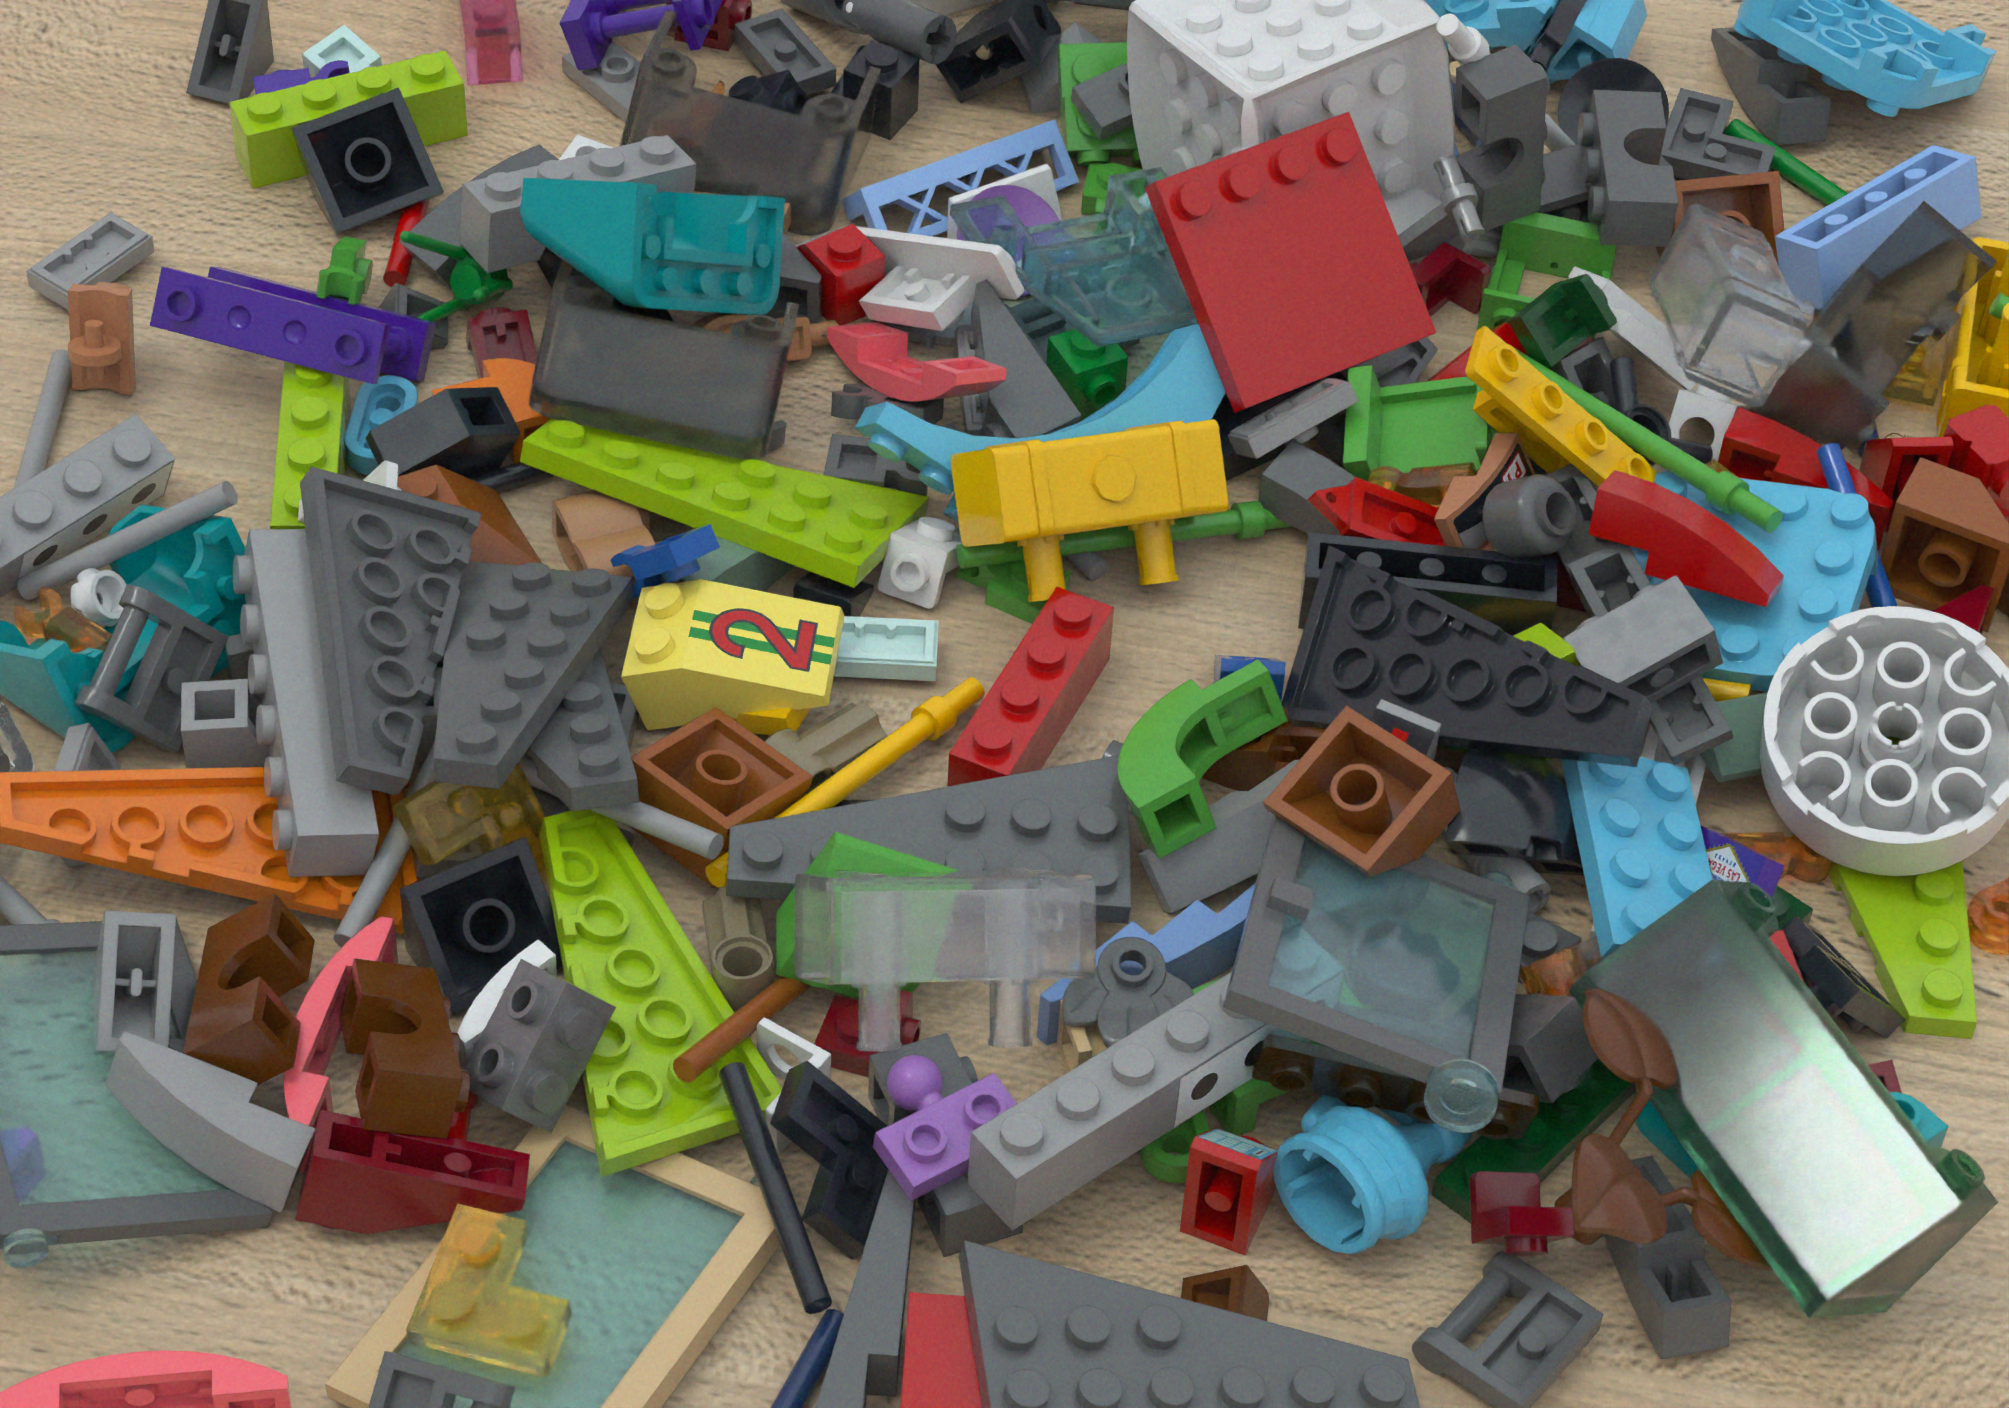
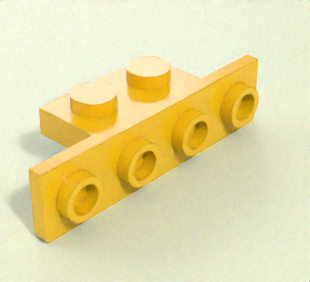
M1483 326L1476 331L1465 373L1469 379L1483 389L1477 393L1473 406V411L1499 433H1518L1528 457L1548 474L1572 464L1597 486H1600L1614 470L1654 483L1657 470L1643 456L1633 451L1608 430L1599 419L1589 414L1563 392L1555 382L1544 376L1525 360L1515 348L1506 344L1489 328Z

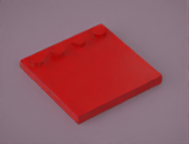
M1349 112L1158 180L1144 187L1234 413L1436 333Z

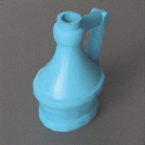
M1322 1095L1302 1117L1301 1126L1305 1133H1298L1293 1138L1286 1139L1279 1147L1274 1165V1181L1285 1208L1295 1223L1310 1238L1334 1252L1347 1254L1361 1253L1374 1247L1379 1239L1400 1240L1417 1232L1428 1211L1426 1176L1433 1163L1440 1164L1455 1158L1462 1151L1464 1144L1470 1140L1472 1129L1443 1122L1437 1124L1420 1123L1412 1120L1407 1114L1378 1108L1402 1124L1396 1125L1362 1107H1351L1342 1103L1339 1098Z

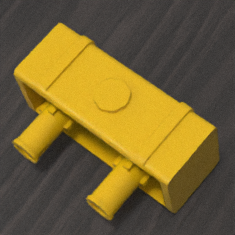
M1975 237L1970 241L1958 284H1956L1954 301L1949 314L1948 329L1950 337L1942 397L1936 416L1937 437H1944L1949 419L1987 404L1996 405L2009 418V303L2003 308L2001 320L1988 313L1992 302L1999 293L2009 297V242L1983 237Z
M1214 419L1189 423L1172 421L1131 427L1120 432L1041 442L1039 439L987 446L984 450L956 453L951 456V470L960 537L963 546H981L1017 541V547H1023L1029 592L1028 602L1048 600L1056 587L1066 590L1060 541L1064 540L1065 534L1128 526L1129 531L1134 530L1140 579H1138L1139 585L1166 583L1179 580L1176 573L1170 525L1175 524L1174 519L1226 512L1229 507L1219 426Z

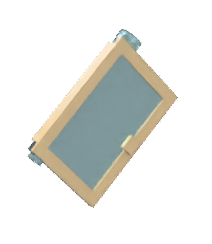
M566 1105L552 1133L533 1125L513 1150L530 1154L526 1200L523 1210L457 1220L325 1383L327 1397L350 1408H368L384 1351H389L515 1386L510 1408H661L781 1245L756 1176L754 1175L748 1183L683 1154L675 1153L601 1177L590 1115ZM456 1395L453 1408H471L473 1400Z

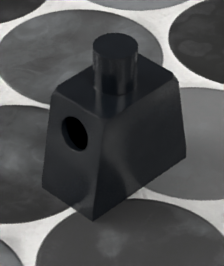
M1003 0L982 10L970 19L957 32L956 44L952 53L946 60L935 65L960 103L1038 67L1061 35V27L1049 10L1045 0ZM982 45H984L986 50L990 49L986 60L976 55V52Z

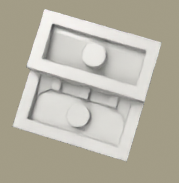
M1574 266L1568 276L1569 279L1588 274L1594 283L1605 293L1608 306L1617 319V324L1609 329V331L1672 382L1691 391L1703 371L1675 349L1680 337L1612 281Z

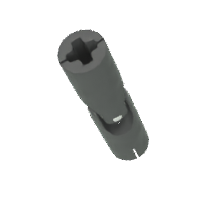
M781 0L788 7L859 35H869L881 44L891 46L899 51L920 58V60L927 63L939 64L952 53L956 44L957 30L952 19L906 0Z

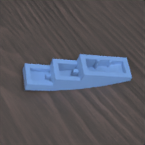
M1255 884L1218 914L1199 900L1194 901L1154 935L1149 934L1135 922L1131 921L1040 994L1037 1038L1046 1045L1057 1042L1060 1000L1063 999L1064 992L1074 977L1097 967L1100 954L1104 948L1117 939L1137 937L1152 943L1164 958L1166 972L1186 982L1191 989L1234 966ZM1124 961L1120 964L1121 970L1128 975H1138L1144 971L1143 966L1135 961Z

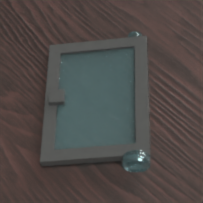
M1274 815L1223 1008L1426 1083L1425 1108L1430 1118L1436 1124L1446 1130L1457 1133L1477 1131L1486 1126L1494 1117L1498 1099L1502 1092L1530 895L1515 890L1513 880L1501 871H1488L1477 876L1423 855L1420 859L1368 877Z
M176 918L168 1048L183 1053L197 979ZM102 921L0 925V1249L3 1251L5 1262L14 1268H26L41 1262L48 1255V1245L268 1228L273 1215L271 1208L242 1196L217 1182L164 1146L128 1113L105 1086L115 1052L95 1051L91 985Z

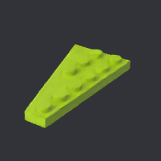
M550 419L524 439L520 457L521 463L688 526L699 528L711 524L715 536L853 588L885 558L892 532L926 516L930 498L909 492L773 465L761 460H749L579 425L567 420Z
M1886 737L1892 740V745H1898L1900 741H1904L1897 737ZM1818 853L1836 892L1843 891L1852 911L1849 919L1857 936L1865 937L1877 961L1874 971L1890 1004L1906 1019L1901 1024L1904 1033L1972 1039L1977 1024L1963 860L1933 872L1906 876H1888L1854 870L1833 862Z
M589 809L567 811L544 817L539 837L565 981L616 1007L582 1073L601 1177L740 1133L719 1077V1071L730 1063L741 1062L745 1065L766 1121V1109L779 1095L782 1088L750 1037L746 1038L692 1082H684L675 1074L673 1069L674 1060L730 1017L734 1011L615 821Z

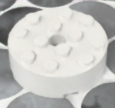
M1887 606L1857 610L1829 621L1827 628L1810 637L1802 645L1798 642L1790 650L1779 665L1767 693L1760 743V763L1764 785L1771 803L1787 827L1803 843L1825 858L1854 870L1877 875L1906 876L1933 872L1960 862L1977 852L1998 833L2009 818V669L1985 645L1986 638L1960 621L1943 614L1912 607ZM1886 737H1897L1904 741H1900L1898 745H1892V740Z

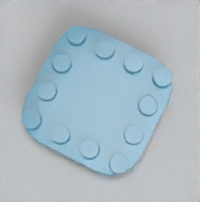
M1742 0L1738 9V17L1733 26L1743 36L1756 40L1763 39L1778 48L1777 54L1783 59L1798 65H1808L1821 72V79L1826 84L1844 91L1852 90L1866 97L1867 107L1879 114L1890 117L1896 116L1900 108L1922 109L1960 97L1974 95L1980 89L1997 52L1994 49L1981 46L1986 33L1972 24L1949 29L1944 33L1887 0Z
M1664 471L1658 473L1655 477V484L1693 501L1726 522L1757 547L1784 575L1781 589L1767 607L1684 585L1715 629L1723 664L1701 675L1702 678L1751 684V690L1767 693L1779 665L1790 650L1798 642L1802 645L1810 637L1827 628L1830 620L1857 611L1869 576L1877 575L1878 551L1875 524L1869 514L1868 502L1863 496L1855 493L1844 494L1824 488L1740 478L1749 484V492L1782 511L1783 517L1780 525L1776 530L1768 533L1737 513L1727 515L1706 501L1705 493L1671 472ZM1630 546L1642 570L1645 572L1649 551ZM1646 575L1651 585H1659L1666 581Z

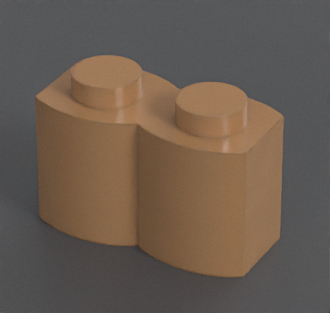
M595 490L553 500L552 531L561 556L569 570L578 572L591 568L607 571L609 575L632 577L634 585L636 579L632 569L626 564L613 567L610 560L614 555L635 545L645 547L661 542H655L650 534L651 527L648 511ZM639 597L634 598L630 606L638 605Z

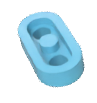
M379 376L377 384L365 382L358 390L344 439L347 462L357 472L369 475L378 467L377 461L365 439L369 431L418 404L416 387L410 381L399 376Z

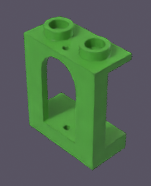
M1538 212L1503 224L1500 248L1490 283L1483 292L1477 330L1483 326L1491 330L1507 322L1535 299L1518 295L1524 270L1569 279L1568 276L1575 266L1610 280L1617 245L1600 244L1597 224ZM1596 334L1590 335L1593 340L1595 339Z

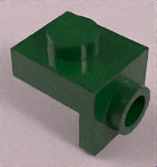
M1583 274L1554 283L1507 322L1529 357L1545 367L1551 368L1590 335L1611 329L1617 324V319L1608 306L1607 297L1602 289L1594 283L1588 274Z

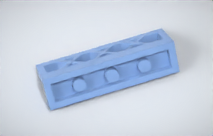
M1054 119L861 188L841 201L849 221L864 216L868 228L887 230L880 210L897 204L914 213L907 233L934 237L947 232L948 217L928 207L934 191L940 188L948 187L962 194L976 189L983 173L995 169L1008 177L1024 172L1031 156L1046 149L1049 151L1059 177L1054 179L1056 192L1079 183V180ZM1018 161L1016 167L1012 166L1010 163ZM970 178L968 185L961 182L965 179ZM921 196L919 202L913 200V198ZM923 218L933 222V224L920 228Z

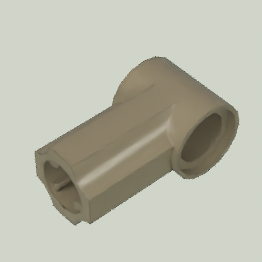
M862 702L859 705L853 703L847 705L799 735L792 729H783L773 734L765 742L813 776L811 786L804 794L805 796L887 737V734L879 722L878 714L866 703Z
M719 887L715 895L703 901L702 912L712 978L735 1013L774 982L773 953L767 944L760 898L726 896V887Z

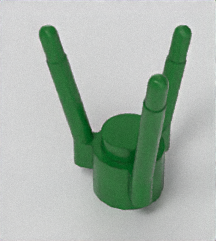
M403 231L400 234L402 242L454 258L458 263L450 277V286L455 294L453 299L424 312L422 315L417 316V318L436 322L455 312L468 310L472 305L497 301L506 291H510L513 288V282L508 278L506 269L487 273L464 247L409 231Z

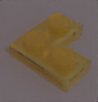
M519 762L500 789L436 782L434 780L392 806L422 865H435L476 838L485 853L518 838L526 837L539 873L541 874L545 871L539 834L543 818L546 816Z
M457 1204L406 1328L410 1343L548 1378L573 1313L569 1300L509 1285L529 1236L525 1220Z

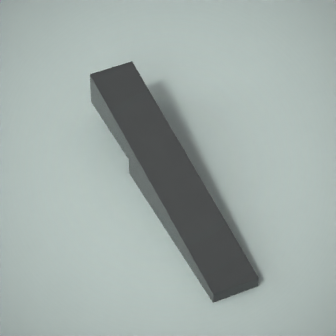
M1572 464L1545 475L1554 478L1569 492L1576 507V522L1570 540L1563 549L1554 552V555L1557 557L1560 566L1589 617L1605 615L1630 601L1641 589L1650 586L1651 584L1630 546L1588 535L1597 494L1588 477ZM1702 676L1651 703L1653 709L1649 722L1674 765L1733 739L1732 730Z
M889 1170L815 1408H866L867 1395L896 1397L916 1199L910 1201Z

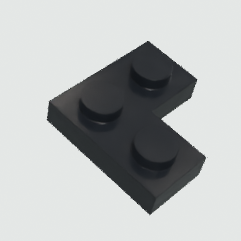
M1796 915L1781 929L1784 931L1789 946L1793 951L1796 964L1803 979L1810 984L1806 988L1807 993L1831 1016L1836 1018L1839 1015L1857 1032L1868 1026L1885 1038H1888L1906 1020L1817 929Z
M805 1061L788 1070L770 1124L820 1163L802 1221L849 1258L853 1259L863 1254L889 1170L873 1148L875 1133L888 1125L809 1061Z

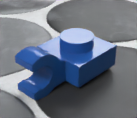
M711 524L669 537L651 546L635 545L614 555L610 561L613 567L626 564L632 569L636 579L633 585L634 598L640 596L641 588L659 585L661 574L665 583H670L699 571L701 568L697 558L720 548Z

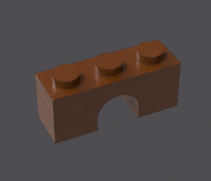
M275 893L208 928L183 1054L257 1082V1086L294 1067L301 1023L279 997L308 981L315 939Z
M354 958L339 1020L346 1052L348 1054L364 1055L355 1088L363 1130L447 1139L454 1112L462 1113L465 1110L469 1096L470 1076L467 1070H461L458 1060L460 1037L458 1033L451 1032L449 1025L450 999L449 997L442 996L434 968Z

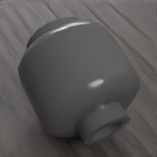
M1540 474L1505 481L1494 486L1486 496L1482 510L1483 529L1491 546L1496 552L1514 558H1535L1550 555L1563 549L1570 540L1576 522V507L1569 492L1551 476Z

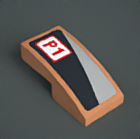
M1495 433L1477 475L1453 477L1434 518L1446 546L1479 550L1486 547L1490 543L1486 538L1482 524V510L1486 496L1494 486L1500 483L1535 475L1518 433Z

